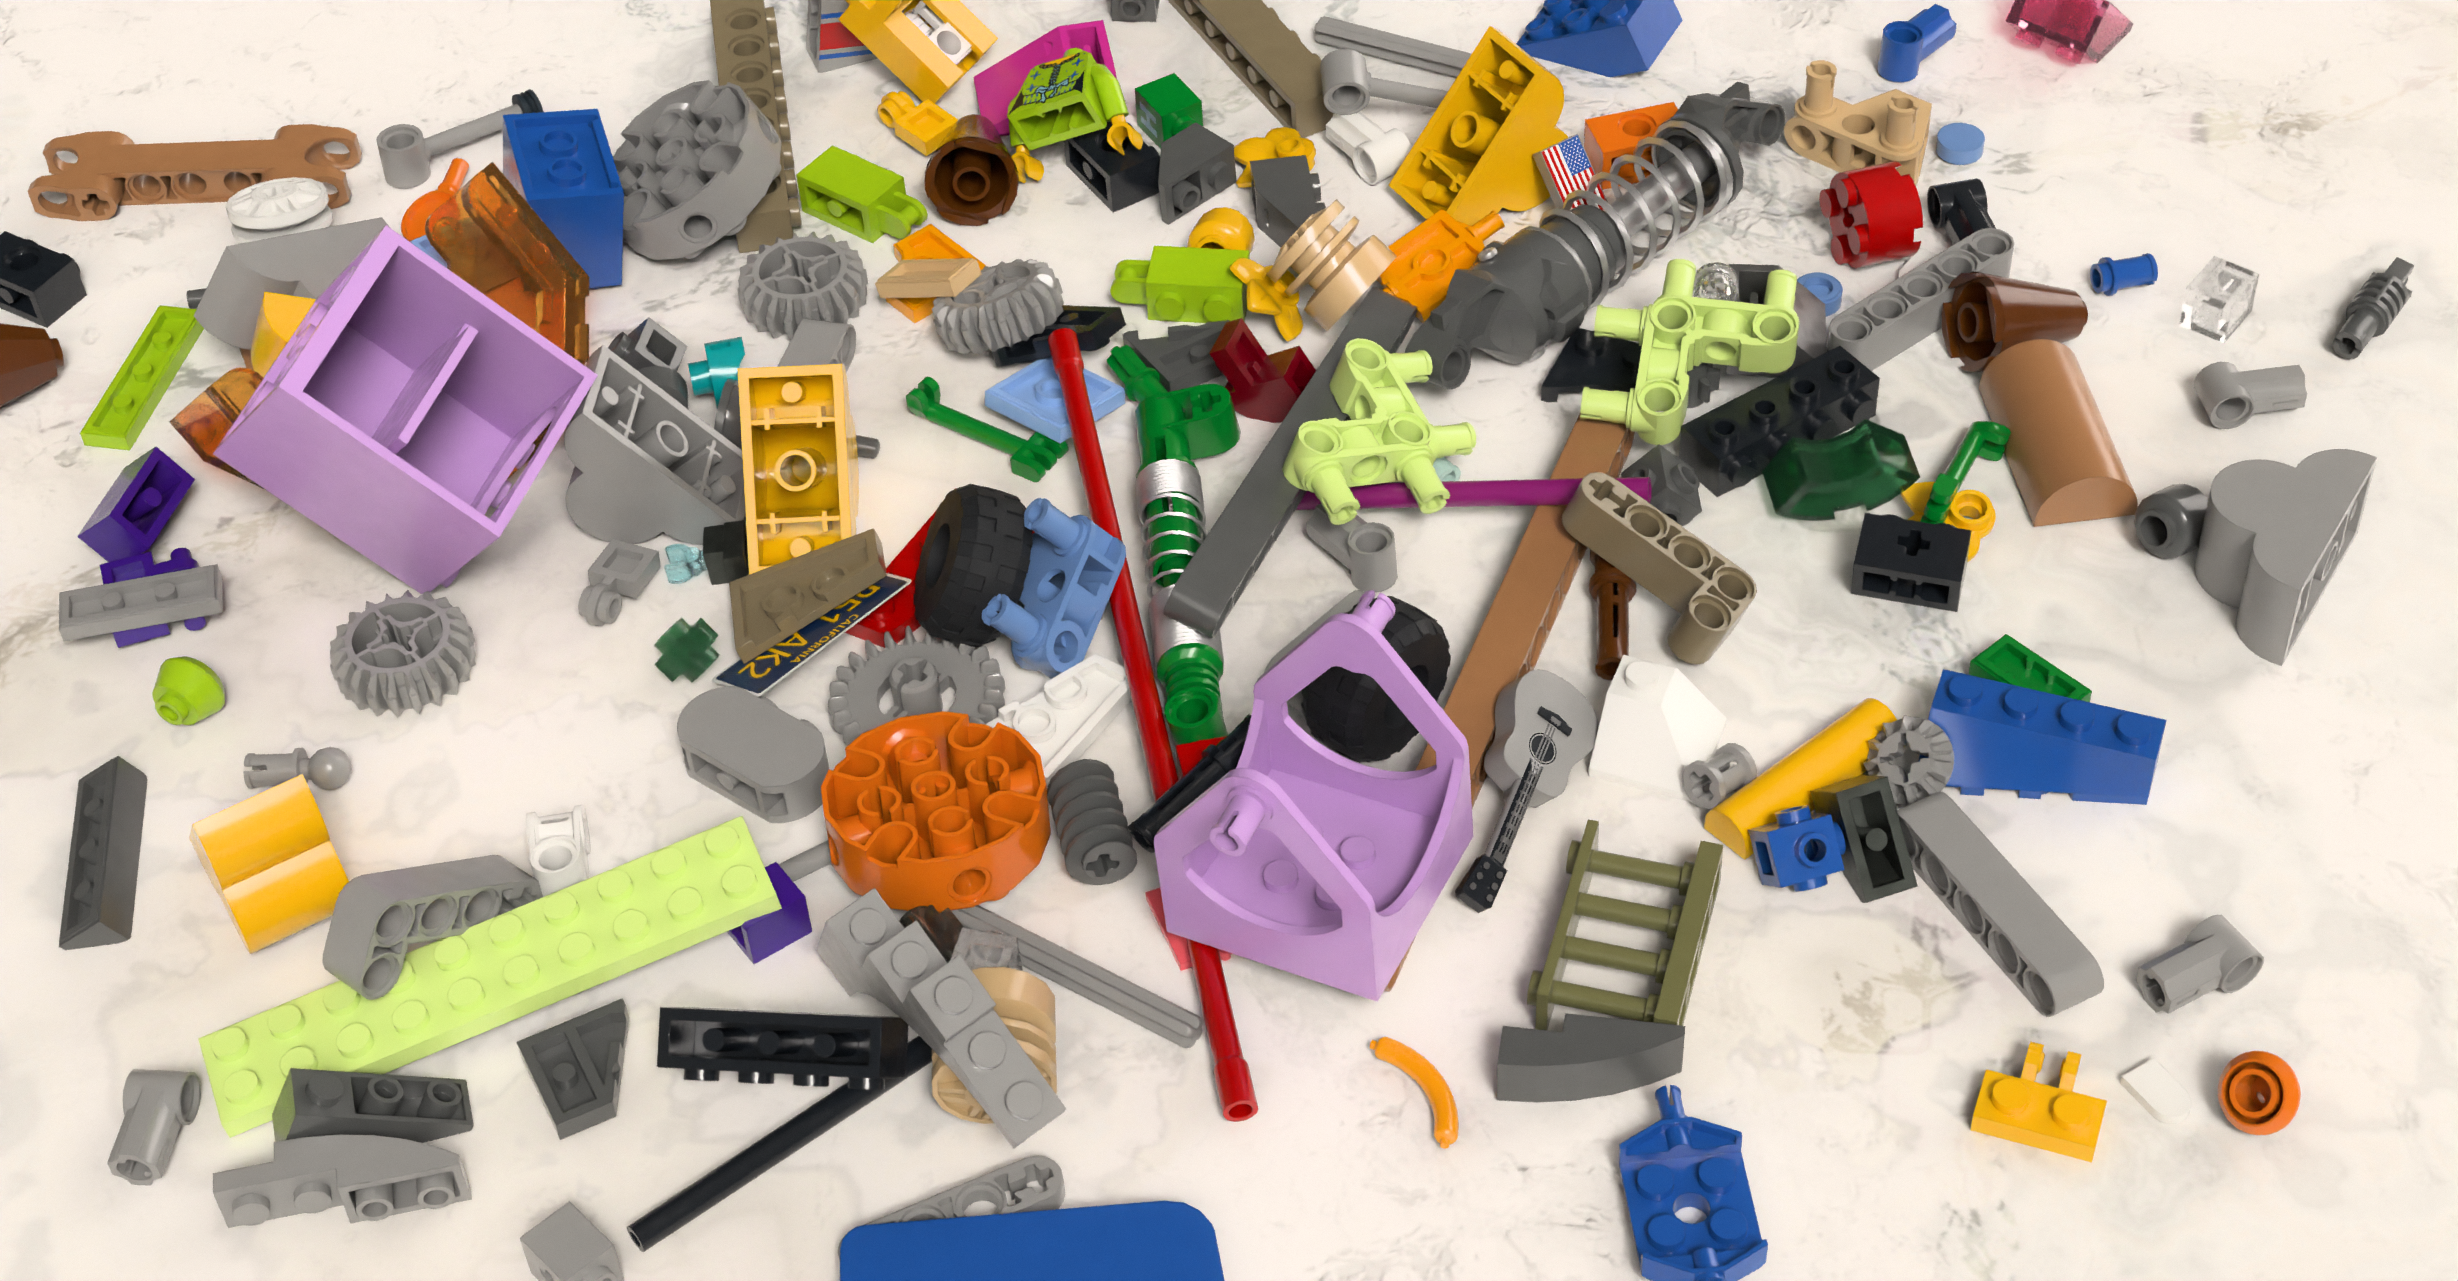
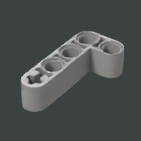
M488 855L355 877L344 886L337 898L323 951L322 963L324 969L366 999L375 1000L383 997L394 987L399 979L408 944L462 935L469 927L540 899L543 895L539 881L500 855Z

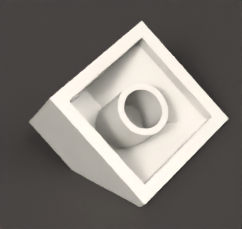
M1623 655L1607 691L1588 776L1692 802L1684 790L1683 771L1686 766L1696 760L1706 762L1714 757L1726 728L1727 718L1676 667Z

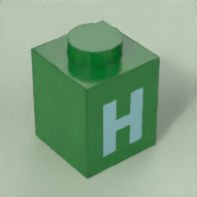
M1175 73L1134 88L1137 125L1160 149L1161 143L1195 122L1203 126L1202 101Z

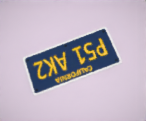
M886 573L887 576L746 664L743 663L741 658L737 659L713 677L711 681L726 687H741L757 697L761 696L909 585L912 580Z

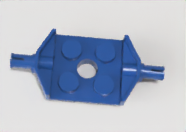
M1670 1085L1668 1097L1667 1087L1662 1086L1655 1092L1661 1120L1619 1144L1618 1163L1641 1275L1651 1281H1738L1758 1270L1766 1263L1768 1250L1767 1239L1762 1240L1741 1153L1742 1132L1694 1117H1688L1684 1113L1680 1088ZM1685 1207H1694L1705 1213L1707 1218L1700 1223L1690 1224L1681 1221L1676 1217L1675 1213Z

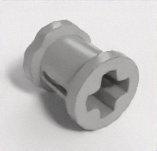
M1727 743L1717 749L1714 757L1706 762L1696 760L1685 767L1682 775L1684 790L1696 806L1713 809L1724 801L1727 794L1732 791L1737 792L1757 777L1755 761L1743 746L1736 743ZM1732 761L1737 762V765L1729 769ZM1710 784L1709 790L1704 791L1703 787Z

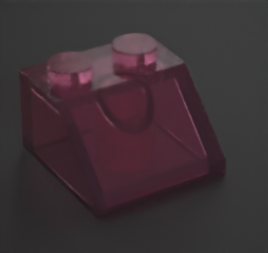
M2015 0L2005 19L2010 26L2017 30L2016 39L2036 48H2040L2042 42L2057 47L2056 55L2076 64H2080L2082 58L2098 63L2131 31L2134 24L2112 3L2106 0Z

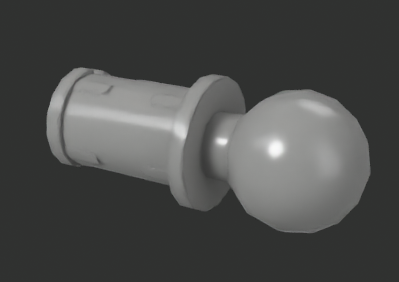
M327 747L320 749L311 758H308L304 748H295L293 753L288 754L248 753L245 756L244 766H252V770L265 771H243L244 781L248 788L277 786L303 774L307 784L308 780H312L319 788L331 790L341 787L349 779L352 767L346 753L339 748Z

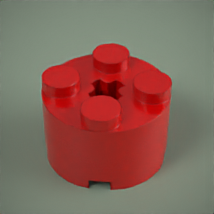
M1892 161L1837 173L1832 178L1829 189L1821 190L1819 196L1820 208L1824 217L1830 220L1833 234L1831 252L1838 265L1848 263L1853 268H1861L1911 257L1920 249L1921 241L1913 242L1914 229L1923 228L1921 202L1916 185L1910 174L1901 176L1896 170L1902 166L1899 162Z

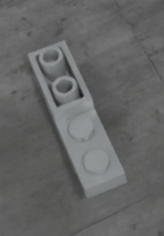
M340 1134L273 1142V1162L213 1173V1194L228 1228L241 1225H258L266 1220L302 1213H318L327 1208L344 1205L350 1223L366 1220L378 1221L391 1215L426 1208L438 1209L451 1203L472 1200L471 1188L459 1154L430 1144L376 1135Z

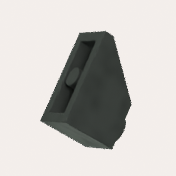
M1860 775L1810 791L1816 813L1831 814L1832 820L1838 823L1843 832L1846 851L1845 854L1841 855L1845 869L1842 872L1862 903H1868L1918 887L1888 776Z

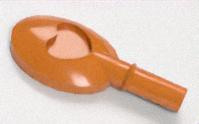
M461 158L453 159L443 182L438 186V190L422 195L407 209L401 222V232L406 240L410 242L463 219L464 206L459 197V189L469 169V164Z

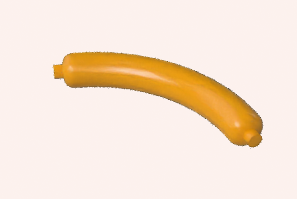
M1381 1037L1378 1041L1372 1040L1370 1049L1375 1050V1056L1378 1059L1400 1068L1423 1089L1434 1113V1137L1440 1143L1441 1148H1449V1145L1453 1144L1458 1138L1459 1121L1454 1097L1443 1076L1424 1056L1405 1044L1388 1037Z

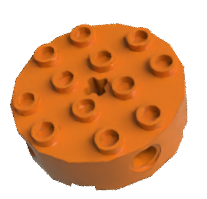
M941 711L900 717L862 733L845 748L846 757L835 766L834 770H828L821 785L832 867L853 892L863 896L875 888L891 909L921 912L930 916L941 917L947 915L950 910L970 908L986 901L1000 900L1040 864L1051 835L1047 788L1040 754L1019 731L999 722L994 728L985 724L969 723L968 714Z

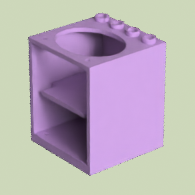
M385 225L317 297L213 455L420 594L427 591L430 593L440 584L447 588L466 563L501 536L598 375ZM551 422L533 457L510 490L512 483L507 478L514 468L520 469L536 446L533 442ZM499 505L490 518L485 516L490 506L496 508Z

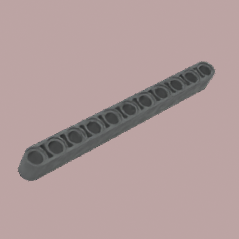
M1374 286L1370 289L1180 575L1167 600L1163 612L1165 616L1210 638L1215 637L1307 493V491L1289 483L1282 471L1284 461L1299 427L1305 422L1337 418L1340 421L1351 420L1348 414L1342 413L1329 387L1346 344L1350 340L1357 338L1368 339L1380 345L1390 354L1396 353L1414 321L1418 310L1417 306Z

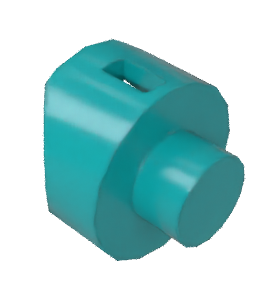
M742 337L704 343L707 360L688 363L694 396L714 392L717 409L727 379L738 381L737 368H739L745 356Z

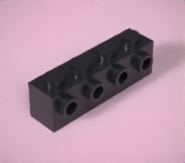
M1838 346L1682 425L1679 458L1694 468L1699 482L1716 497H1719L1736 487L1746 485L1752 479L1777 466L1785 465L1794 457L1816 446L1823 445L1831 438L1856 425H1862L1870 418L1876 416L1880 378L1842 346Z
M660 1007L657 1067L684 1069V1080L719 1081L720 1071H737L738 1082L773 1084L775 1073L793 1074V1085L828 1087L829 1076L849 1077L848 1088L882 1090L885 1089L886 1078L906 1077L909 1025L900 1017L699 1007Z

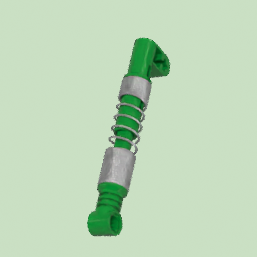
M1203 384L1150 396L1140 402L1135 410L1141 465L1136 474L1135 485L1138 515L1143 525L1141 528V538L1145 543L1143 557L1147 561L1145 576L1149 580L1147 595L1151 599L1149 615L1155 671L1157 678L1166 688L1167 703L1164 714L1175 745L1228 736L1223 719L1219 680L1223 675L1224 667L1220 629L1214 638H1210L1165 616L1163 613L1177 580L1208 535L1205 528L1206 515L1204 512L1201 476L1191 460L1218 455L1230 450L1237 444L1241 434L1228 389L1218 384ZM1168 497H1172V503H1169ZM1146 529H1148L1149 539L1146 537ZM1149 546H1150L1151 559H1150V557L1148 556V547H1149ZM1151 565H1152L1153 577L1150 575V567H1151ZM1153 585L1162 588L1155 595L1152 594Z

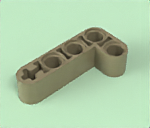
M1594 472L1584 476L1562 514V524L1570 535L1681 614L1670 630L1667 639L1671 651L1679 659L1687 663L1703 664L1707 662L1732 633L1756 596V584L1746 571L1607 474Z

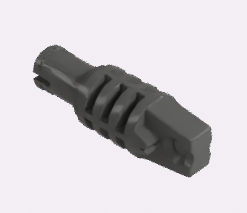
M2396 257L2384 273L2373 272L2346 309L2347 321L2336 335L2332 344L2334 351L2338 355L2346 359L2357 358L2372 337L2384 334L2412 295L2413 291L2407 289L2405 285L2409 274L2413 271V264Z

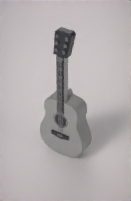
M1532 670L1512 681L1502 689L1496 702L1495 739L1485 755L1484 767L1492 781L1504 791L1503 800L1505 804L1485 853L1476 858L1455 890L1456 897L1478 913L1490 909L1508 871L1504 868V864L1528 806L1536 808L1561 795L1567 786L1572 767L1586 757L1595 745L1598 732V719L1595 710L1586 697L1572 684L1546 670Z

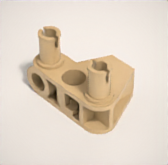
M1817 60L1811 62L1810 66L1807 65L1805 95L1796 101L1794 116L1786 122L1784 127L1785 139L1794 152L1838 172L1897 161L1902 165L1896 169L1901 176L1910 174L1915 185H1917L1928 141L1932 104L1894 89L1852 105L1833 97L1835 77L1837 75V68L1833 63Z

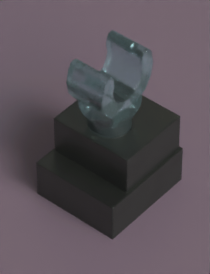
M744 520L704 527L703 550H699L696 547H688L684 544H673L665 548L670 564L665 565L664 569L671 584L684 583L708 570L712 585L729 583L749 575L747 530Z

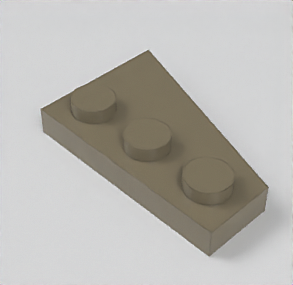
M875 529L867 530L729 582L735 649L744 664L887 576L882 542Z

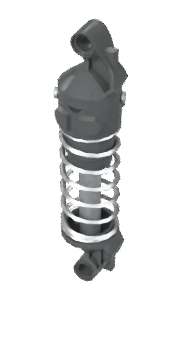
M1738 81L1721 94L1703 93L1687 96L1676 114L1657 128L1653 137H1647L1638 141L1633 155L1624 154L1616 158L1611 166L1610 173L1600 172L1593 175L1587 185V191L1576 190L1569 193L1564 201L1563 209L1552 208L1545 211L1540 219L1539 228L1528 226L1519 230V232L1505 242L1492 241L1477 255L1473 266L1469 269H1456L1449 284L1446 299L1431 311L1428 319L1414 333L1405 349V353L1418 350L1427 351L1433 365L1432 373L1428 375L1429 380L1427 382L1446 389H1455L1465 381L1471 366L1470 351L1472 348H1478L1501 362L1519 364L1527 360L1532 361L1540 358L1545 353L1544 347L1552 341L1564 342L1571 337L1582 324L1587 311L1600 305L1608 292L1623 287L1631 274L1647 268L1655 256L1669 251L1678 238L1694 232L1701 220L1717 214L1720 209L1736 199L1743 188L1744 171L1739 157L1741 142L1746 141L1768 146L1774 144L1784 129V109L1779 104L1750 97L1749 85ZM1652 146L1651 156L1654 165L1641 157L1644 149ZM1627 163H1634V170L1639 180L1637 185L1633 186L1617 175L1621 166ZM1641 166L1651 172L1646 178ZM1605 180L1611 181V188L1616 201L1610 204L1596 195L1594 191L1598 183ZM1618 184L1627 189L1628 192L1622 195ZM1581 198L1587 199L1588 205L1581 204L1570 210L1574 201ZM1678 201L1694 209L1695 212L1679 210ZM1595 203L1603 207L1604 210L1597 208ZM1665 211L1673 214L1672 230L1657 228L1654 219ZM1681 218L1690 220L1687 225L1680 228ZM1641 229L1649 231V247L1632 245L1631 237ZM1658 236L1667 238L1664 243L1657 245ZM1634 253L1644 255L1640 261L1633 264ZM1620 273L1619 277L1613 280L1615 274Z

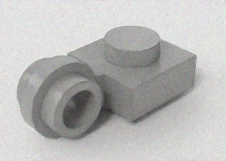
M612 539L588 569L590 586H587L581 594L578 605L579 614L586 617L588 623L597 626L615 622L621 610V595L637 598L661 567L659 551Z

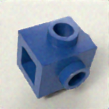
M1801 805L1776 812L1777 822L1748 830L1762 885L1778 888L1793 885L1795 892L1806 891L1827 885L1826 875L1845 870L1841 857L1846 851L1845 839L1838 823L1832 820L1831 814L1810 812L1809 805Z

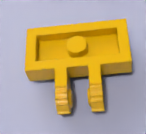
M2030 1041L2021 1078L1986 1069L1973 1113L1971 1131L2092 1162L2107 1101L2073 1092L2081 1054L2068 1051L2066 1058L2062 1060L2059 1072V1088L2035 1082L2037 1074L2041 1072L2045 1057L2043 1052L2044 1045Z

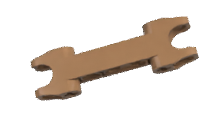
M315 124L283 126L277 130L274 139L134 144L132 139L120 132H85L56 137L45 145L42 154L46 159L49 173L54 175L38 177L30 184L28 194L35 212L43 216L74 221H102L113 217L118 206L228 202L229 198L238 191L254 184L273 179L297 177L311 178L334 185L338 192L331 195L328 194L329 201L327 204L330 209H334L347 203L351 195L346 173L341 170L350 169L359 163L362 152L357 134L340 127ZM328 142H339L344 144L350 152L347 154L326 153L324 145ZM59 151H69L74 153L78 160L76 163H67L62 161L56 153ZM42 192L65 193L67 201L60 204L52 203L43 197Z

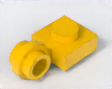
M903 91L898 93L889 92L882 97L881 104L877 108L883 123L889 128H895L896 136L925 156H928L939 147L951 128L958 121L957 118L929 99L915 107L911 97Z

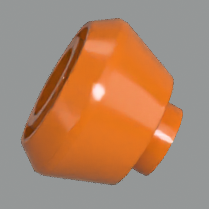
M2250 1051L2238 1055L2227 1064L2219 1079L2218 1100L2224 1115L2232 1125L2248 1134L2269 1135L2282 1130L2292 1121L2300 1104L2301 1089L2294 1071L2282 1058L2269 1052Z

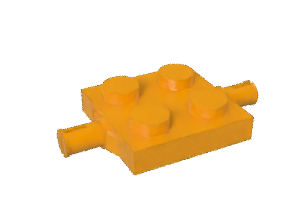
M1441 209L1388 246L1397 257L1376 280L1384 287L1383 291L1417 306L1416 317L1424 323L1431 315V311L1446 299L1448 287L1455 270L1469 269L1473 266L1477 255L1485 248L1483 241L1500 229H1503L1505 227L1504 222L1499 214L1492 210L1488 215L1471 226L1456 221L1444 209Z

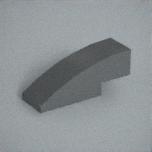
M1565 1013L1563 1032L1503 1026L1497 1062V1100L1535 1103L1576 1101L1614 1095L1653 1084L1682 1072L1685 1026Z

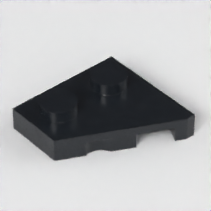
M1062 305L1063 312L1056 317V322L1053 325L1046 326L1042 333L1030 336L1028 341H1020L1013 344L1012 347L1006 346L992 352L996 366H1007L1051 357L1048 337L1053 331L1060 328H1069L1075 331L1081 351L1101 349L1109 344L1111 336L1126 325L1121 307Z

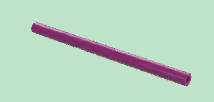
M1650 477L1615 478L1644 500L1651 503L1652 484ZM1583 478L1441 482L1450 494L1449 499H1445L1447 503L1444 507L1568 505ZM1405 482L1349 487L1354 498L1358 500L1360 509L1419 508L1417 501L1410 489L1407 488ZM1307 491L1296 510H1315V507L1321 504L1315 493Z

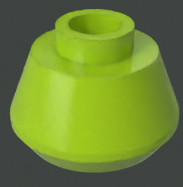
M182 656L169 658L160 666L152 696L157 713L165 721L174 725H193L219 712L223 708L225 703L224 686L217 674L206 664L197 659Z

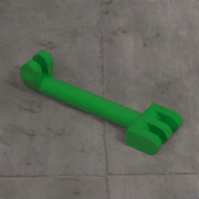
M925 377L918 384V388L912 389L906 395L907 407L913 414L1011 455L1012 473L1032 482H1039L1045 476V470H1050L1057 463V458H1062L1069 450L1066 441L1058 443L1038 432H1035L1027 441L940 404V387L931 377Z
M1976 421L1970 425L1944 474L1940 473L1936 479L1920 522L1930 524L1945 523L1951 504L1977 456L1979 455L1991 461L2002 459L2005 450L2003 445L2008 442L2011 434L2009 428L1999 423Z

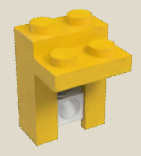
M845 0L849 7L838 19L922 102L929 99L936 103L980 60L998 39L959 0Z

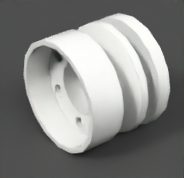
M292 177L257 183L238 191L229 198L226 204L227 215L232 223V235L240 243L326 228L331 224L333 218L332 211L327 205L329 198L326 187L322 182L311 178Z

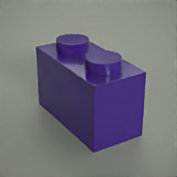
M154 447L122 470L77 537L108 562L142 554L151 547L195 478L158 447Z

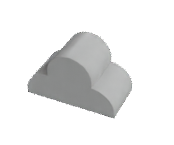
M382 217L226 246L194 317L206 331L217 339L238 348L251 350L264 292L317 299L384 226L387 225L389 227V225Z
M602 345L589 357L586 367L598 376L570 420L564 436L565 450L575 465L565 498L568 513L573 521L588 534L606 542L616 539L631 544L646 542L664 532L680 541L703 545L704 527L744 520L746 512L742 450L606 346Z
M2330 449L2306 457L2296 468L2271 460H2245L2225 467L2214 478L2195 560V575L2201 587L2211 597L2223 604L2238 609L2236 617L2237 633L2245 646L2257 656L2280 666L2284 664L2358 534L2377 457L2355 450Z

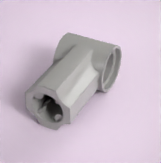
M2216 362L2203 368L2194 380V388L2210 421L2215 427L2220 429L2236 428L2246 423L2254 413L2302 408L2305 406L2307 398L2305 374L2300 365L2239 372L2232 363Z
M1322 503L1315 507L1313 515L1306 522L1307 535L1350 569L1353 585L1364 592L1370 590L1382 592L1392 587L1398 576L1394 532L1390 527L1381 523H1367L1358 515L1345 524L1334 525L1330 522Z
M2213 915L2200 922L2187 936L2184 944L2139 966L2136 981L2142 990L2143 999L2156 1013L2165 1011L2169 1014L2219 987L2225 993H2233L2242 989L2260 972L2264 964V957L2223 915Z
M133 1069L129 1073L124 1085L122 1099L125 1117L107 1162L113 1175L127 1180L130 1184L145 1186L152 1185L155 1179L162 1178L181 1124L190 1125L198 1113L201 1091L199 1078L195 1072Z

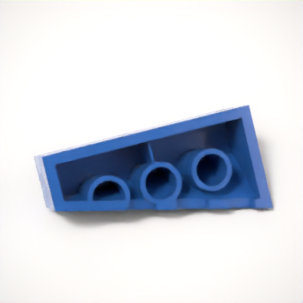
M1945 669L1942 671L1928 720L1938 725L1950 739L1954 751V767L1946 787H1960V795L1984 796L1985 789L2018 790L2019 798L2041 799L2043 794L2056 792L2068 793L2072 801L2147 805L2167 721ZM1920 755L1918 762H1920V759H1922V758H1929V757H1925L1924 755Z

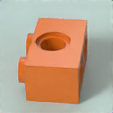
M1670 102L1585 119L1584 149L1595 174L1600 172L1610 173L1611 166L1616 158L1624 154L1633 155L1638 141L1647 137H1653L1657 128L1676 114L1678 109L1675 103ZM1652 146L1644 149L1641 157L1654 165L1651 156ZM1627 163L1621 166L1617 174L1631 184L1639 182L1634 170V163ZM1641 166L1646 178L1651 172ZM1605 180L1601 182L1602 190L1611 188V181Z

